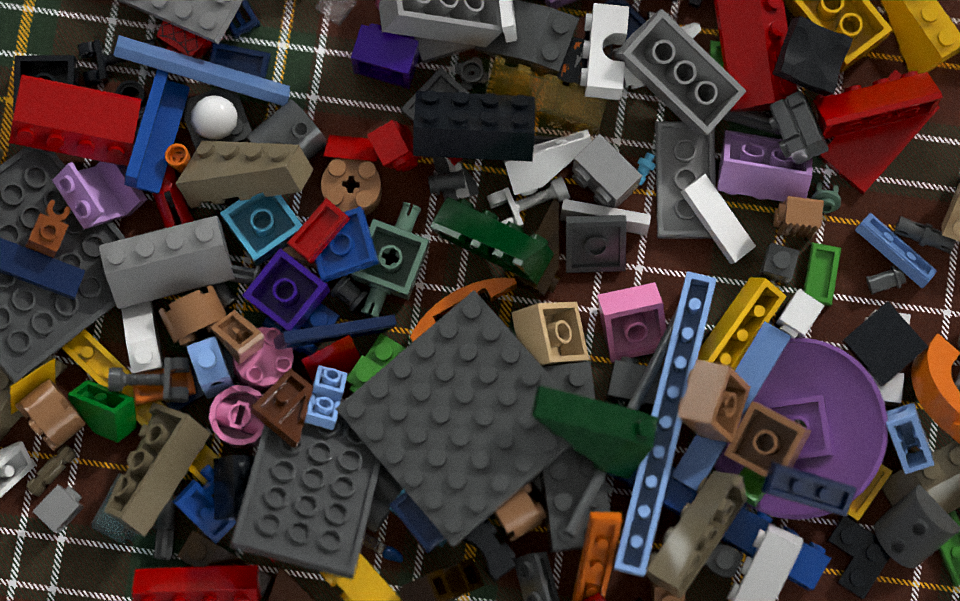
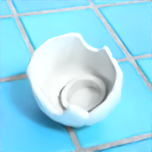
M212 95L204 97L197 102L191 111L190 123L198 136L215 141L231 134L236 127L238 114L233 103L228 99Z

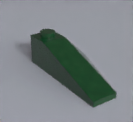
M541 385L537 386L531 414L534 419L557 437H562L574 447L573 450L580 455L584 454L594 462L593 465L597 469L624 479L631 477L653 448L658 423L657 417L634 409Z

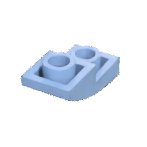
M318 365L305 423L330 430L334 429L338 411L335 408L340 405L347 378L346 372Z

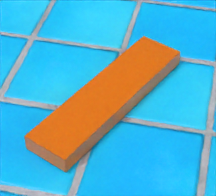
M590 512L572 601H583L599 591L606 597L623 520L621 513Z

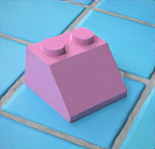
M656 283L598 294L600 319L610 361L621 360V357L634 358L653 354L666 330L663 301Z

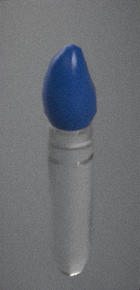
M364 532L362 545L382 554L387 560L403 562L402 555L397 549L386 546L378 539Z

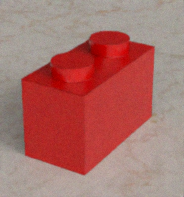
M394 120L367 134L381 163L385 167L407 172L418 165L417 161L424 157L413 156V136L408 126Z

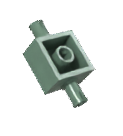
M403 202L395 226L375 219L372 220L369 230L380 264L352 273L354 281L365 284L370 288L363 309H361V313L368 317L373 305L371 318L380 317L379 315L387 295L392 294L409 301L430 247L429 239L412 233L418 214L421 211V208L414 204L408 216L411 203ZM391 255H395L397 263H392L391 266L386 265L384 258H390Z

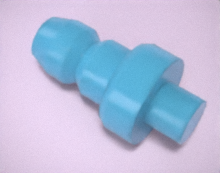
M647 152L645 158L640 157L638 160L639 167L637 171L642 175L639 183L640 186L645 182V176L648 175L650 170L653 171L656 166L653 163L655 155Z

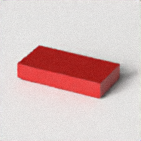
M326 198L287 244L312 264L350 218Z

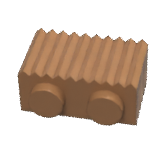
M787 196L783 204L779 203L778 210L775 209L773 227H778L777 234L779 236L783 234L785 237L790 235L791 238L794 235L796 238L801 236L802 239L807 237L810 240L821 227L824 200Z

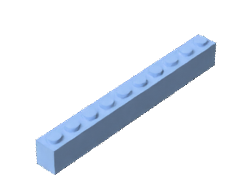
M689 271L686 273L651 416L658 418L654 444L651 451L638 467L613 569L615 571L642 578L645 576L682 420L677 417L678 405L681 398L684 397L688 386V374L694 368L698 358L717 278Z

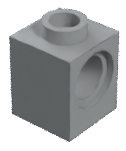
M57 485L32 512L53 532L60 534L83 510L84 506L79 503L82 497L71 486L65 489Z

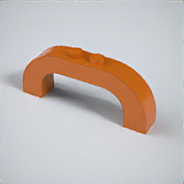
M937 333L927 344L928 347L914 359L911 369L912 385L919 403L928 416L960 444V391L957 389L951 374L952 364L960 355V352Z

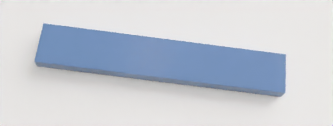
M118 36L114 51L115 57L283 106L288 102L290 86L127 37Z
M764 321L735 369V372L751 387L740 422L791 339L790 335ZM696 434L671 477L697 492L701 481L709 476L728 443L700 437Z

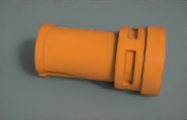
M176 143L170 145L165 152L167 163L177 170L180 176L191 159L188 149L183 144Z

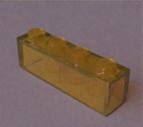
M495 56L487 93L535 97V118L546 120V124L551 127L563 128V126L574 128L576 133L588 129L590 136L592 134L598 135L608 99L584 97L585 86L570 83L567 87L556 76L546 74L538 77L534 72L530 71V67L518 64V67H510L504 65L506 59Z

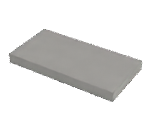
M683 121L655 122L657 239H713L680 192L704 174L707 175L716 188L714 129L708 135H696Z

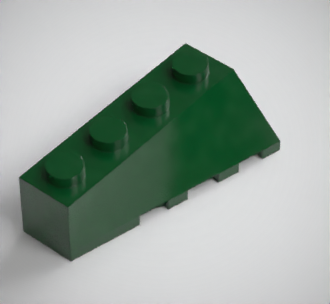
M447 196L430 225V228L439 237L536 285L538 284L554 256V253L548 247L549 242L545 238L535 233L530 237L524 234V230L513 222L508 221L507 224L498 221V216L484 209L481 213L473 209L475 206L469 201L460 197L456 201Z

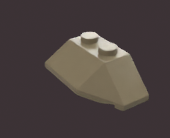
M954 440L932 452L935 464L933 466L909 474H905L904 470L901 469L890 475L881 489L891 507L920 484L947 514L960 508V444Z

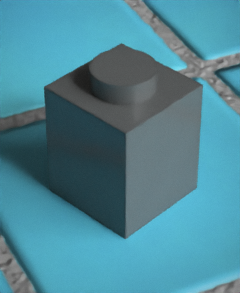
M770 243L765 251L759 277L788 285L793 278L800 251Z

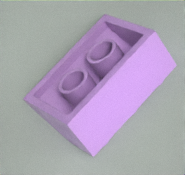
M725 130L718 171L717 191H723L730 195L753 196L759 200L770 199L782 202L786 200L787 196L807 198L812 179V159L799 165L791 157L786 159L779 146V142L783 141L782 139Z

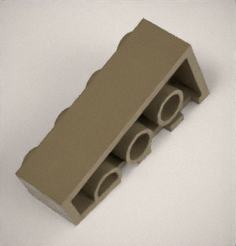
M202 140L177 180L176 186L189 206L195 208L201 207L202 202L211 201L213 205L225 203L226 198L239 197L240 201L250 200L251 197L260 193H264L265 197L301 192L313 172V168L299 145Z

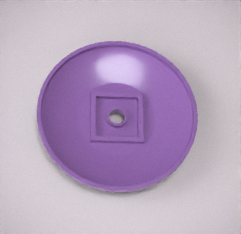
M791 338L754 401L794 422L797 420L803 421L812 432L793 468L853 485L857 488L852 500L854 501L864 492L876 476L886 452L888 442L886 422L888 416L882 394L876 382L862 364L842 349L815 339ZM728 443L716 462L715 469L718 472L739 475L745 466L724 455L730 444ZM765 494L756 507L746 503L764 514L783 519H812L831 514L828 511Z

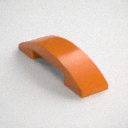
M505 277L486 279L452 292L436 303L421 318L410 336L411 343L436 323L435 320L448 313L473 290L478 295L486 293L490 302H493L516 289V280Z

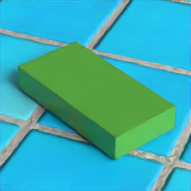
M812 242L803 292L823 305L831 307L841 248Z

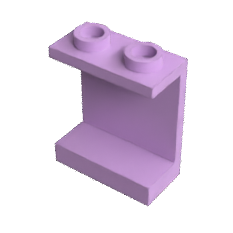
M100 161L94 167L78 171L72 162L68 163L52 180L83 229L131 216L147 200L142 190L124 185L127 167Z

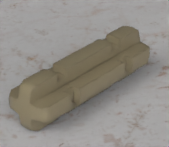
M62 445L56 452L57 456H52L37 472L38 476L36 478L33 477L27 483L26 487L33 495L40 496L46 490L45 486L47 484L50 485L66 468L65 464L70 463L76 457V452L70 446Z

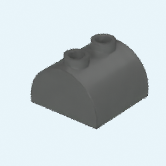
M291 99L245 137L250 143L299 145L308 161L324 149L328 143L310 117Z
M918 484L877 519L874 530L879 543L892 559L904 567L916 568L960 532V526Z

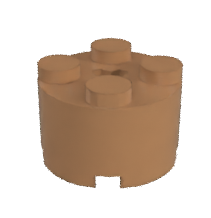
M337 158L329 163L323 173L321 190L324 200L327 198L341 211L346 212L361 206L364 209L365 216H367L379 205L382 196L381 180L377 169L370 161ZM350 183H355L357 187L354 188L353 193H348L346 188L349 187Z
M213 285L207 287L209 293L203 294L200 290H197L168 304L171 309L168 312L164 308L158 311L174 344L180 343V346L185 347L198 341L197 335L206 330L208 333L213 334L210 327L227 315Z
M50 379L41 383L15 404L16 408L26 419L29 416L32 418L28 424L38 436L43 433L46 434L43 440L53 451L58 449L87 424L75 407L70 404L65 395Z
M529 483L493 513L500 527L504 526L507 532L505 535L510 542L543 524L542 519L547 517L540 503L536 502L534 498L530 499L528 493L532 489Z

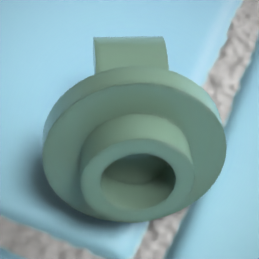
M819 182L811 199L824 200L823 213L834 212L841 205L837 185H834L831 191L823 190L822 183Z

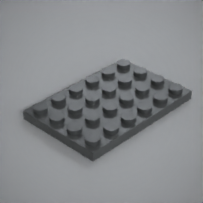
M339 412L333 430L304 422L300 442L295 449L264 424L231 548L353 579L381 462Z

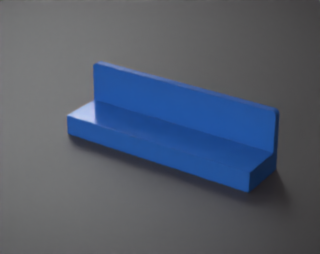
M157 69L124 181L126 186L154 194L160 193L168 165L165 159V152L175 142L190 90L189 86L168 81L169 72Z

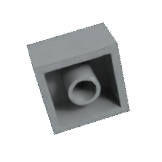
M601 134L591 141L573 161L572 172L574 175L572 178L583 189L588 187L595 194L593 199L601 206L618 208L638 188L642 175Z

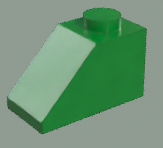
M88 379L68 393L69 401L95 434L118 443L137 428L134 398L120 392H109L108 387Z

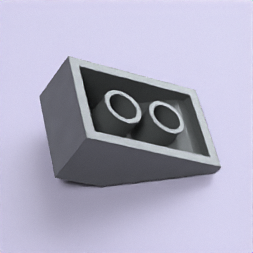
M513 0L517 31L516 41L506 43L504 33L502 32L486 48L475 46L474 50L556 80L579 18L551 7Z

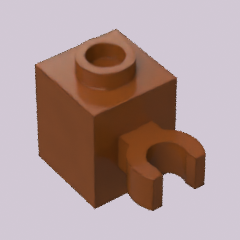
M54 200L48 203L45 210L46 215L39 214L25 245L28 249L52 258L55 257L69 226L63 222L70 213V207L66 206L63 214H55L53 212Z

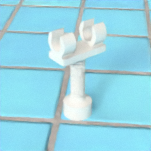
M561 176L550 181L551 186L543 190V192H537L518 201H514L509 187L488 195L487 199L491 208H496L508 202L513 217L501 222L507 224L510 221L524 228L519 214L521 210L524 211V209L534 207L540 204V202L549 201L551 198L562 202L565 199H570V195Z

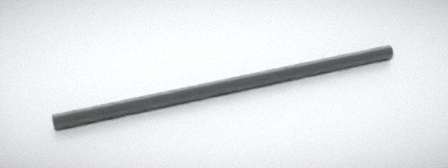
M677 308L627 408L639 411L666 357ZM597 468L595 469L564 531L566 536L570 538L576 537L607 473Z

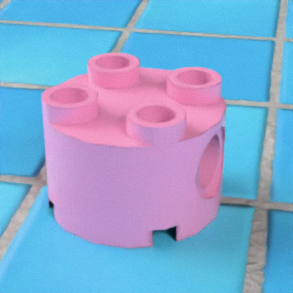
M273 327L257 328L264 335L263 348L240 365L234 358L232 360L233 372L240 385L249 386L260 393H266L292 368L294 359L292 348L281 350L275 348L274 338L281 334V332Z
M235 385L220 392L215 397L210 406L209 420L213 431L224 443L234 448L243 449L259 445L264 424L250 413L251 407L262 397L259 391L249 386Z

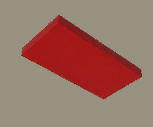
M895 69L888 78L890 81L901 79V74ZM937 105L930 114L837 136L828 145V151L820 154L818 157L863 195L940 107Z

